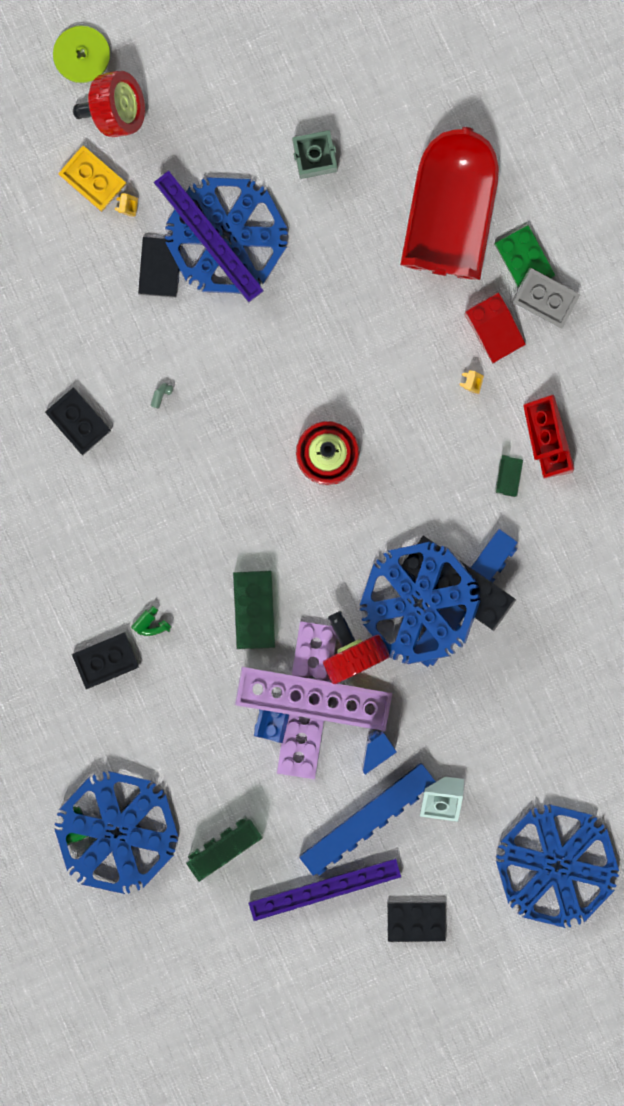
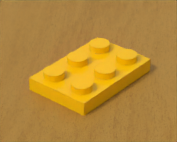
M84 145L58 173L61 178L101 212L127 184Z

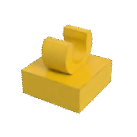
M121 193V197L116 198L117 201H120L119 208L115 207V210L129 217H136L138 198L130 194Z
M469 370V373H462V376L466 377L467 380L466 383H460L459 385L472 393L479 394L484 376Z

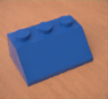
M376 730L368 735L369 740L366 741L362 771L365 775L397 753L383 731L378 732Z

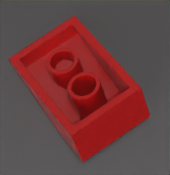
M499 292L465 311L464 316L492 364L526 345Z

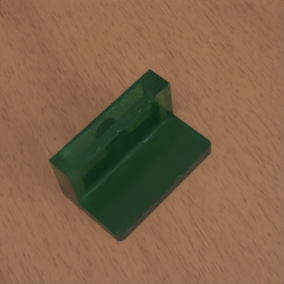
M507 455L500 456L494 494L517 497L523 465L522 459L511 458Z

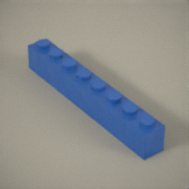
M498 529L470 568L494 583L496 579L493 576L497 571L501 573L507 564L504 561L508 555L512 557L517 551L516 544L518 542ZM458 606L439 610L455 631L461 628L459 623L465 617L466 612ZM427 628L417 641L414 649L417 654L435 651L439 647L437 640ZM438 659L424 661L421 663L426 667H428L429 665L434 666Z
M422 763L418 764L303 852L299 858L313 876L315 874L321 875L328 869L326 867L331 862L335 864L343 858L341 854L347 850L349 852L354 850L358 846V841L362 838L365 841L374 834L372 831L375 828L379 827L381 829L388 824V818L392 815L395 817L400 815L404 811L403 807L409 803L411 806L420 799L418 796L424 792L425 788L436 781Z

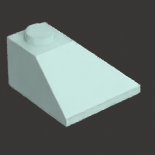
M444 777L425 788L420 817L458 822L463 800L464 779Z

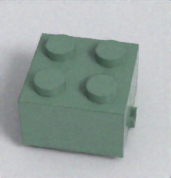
M330 130L292 137L293 155L297 163L300 179L337 172L334 154L336 153V148L332 143Z

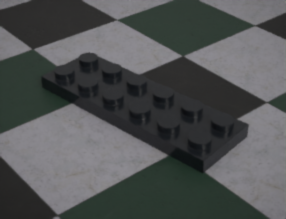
M423 535L417 544L432 541ZM437 545L436 551L439 552L441 547ZM420 552L409 554L402 564L403 568L416 578L424 559L423 554ZM460 561L477 581L469 584L478 585V588L472 590V595H480L479 599L472 600V602L480 601L475 619L492 631H495L516 599ZM449 562L444 563L435 590L460 584L461 576ZM458 605L459 608L465 612L467 611L465 605Z

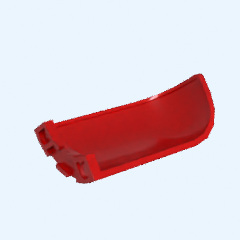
M462 127V129L443 132L433 139L424 151L417 171L401 266L418 271L429 270L435 275L446 276L451 274L460 279L480 280L497 191L499 167L492 145L482 135L474 132L473 128Z

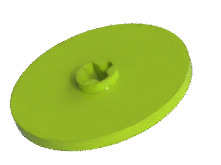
M88 26L71 27L64 31L54 44V64L59 73L69 81L76 83L91 82L98 75L103 74L108 67L110 60L109 45L105 37L94 28ZM84 50L86 57H81L79 59L77 52H82Z

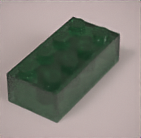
M272 571L233 572L236 649L275 648Z
M246 815L236 821L235 824L237 826L232 829L230 826L220 832L219 835L221 837L216 840L214 837L204 843L202 850L199 851L197 848L188 854L186 864L198 882L263 839L264 834L252 816L248 818Z

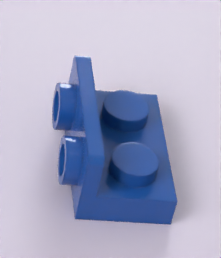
M259 709L254 736L283 743L289 714Z

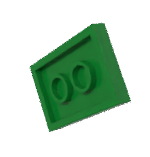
M529 225L494 244L518 288L529 268L549 278L555 277V273Z

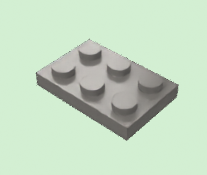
M529 268L512 302L562 329L580 294Z

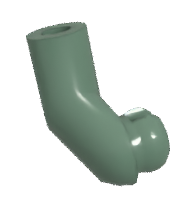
M163 383L157 388L150 406L160 408L164 394L171 395L173 386Z

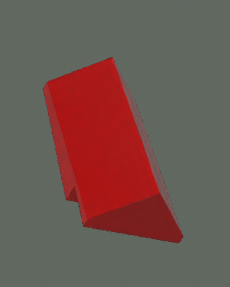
M550 395L523 404L534 460L540 461L543 479L573 473L575 469L555 396Z

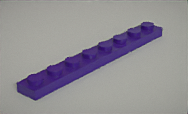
M168 170L155 180V186L247 302L250 303L263 293L262 287Z
M394 858L248 902L253 921H257L401 878L397 860Z

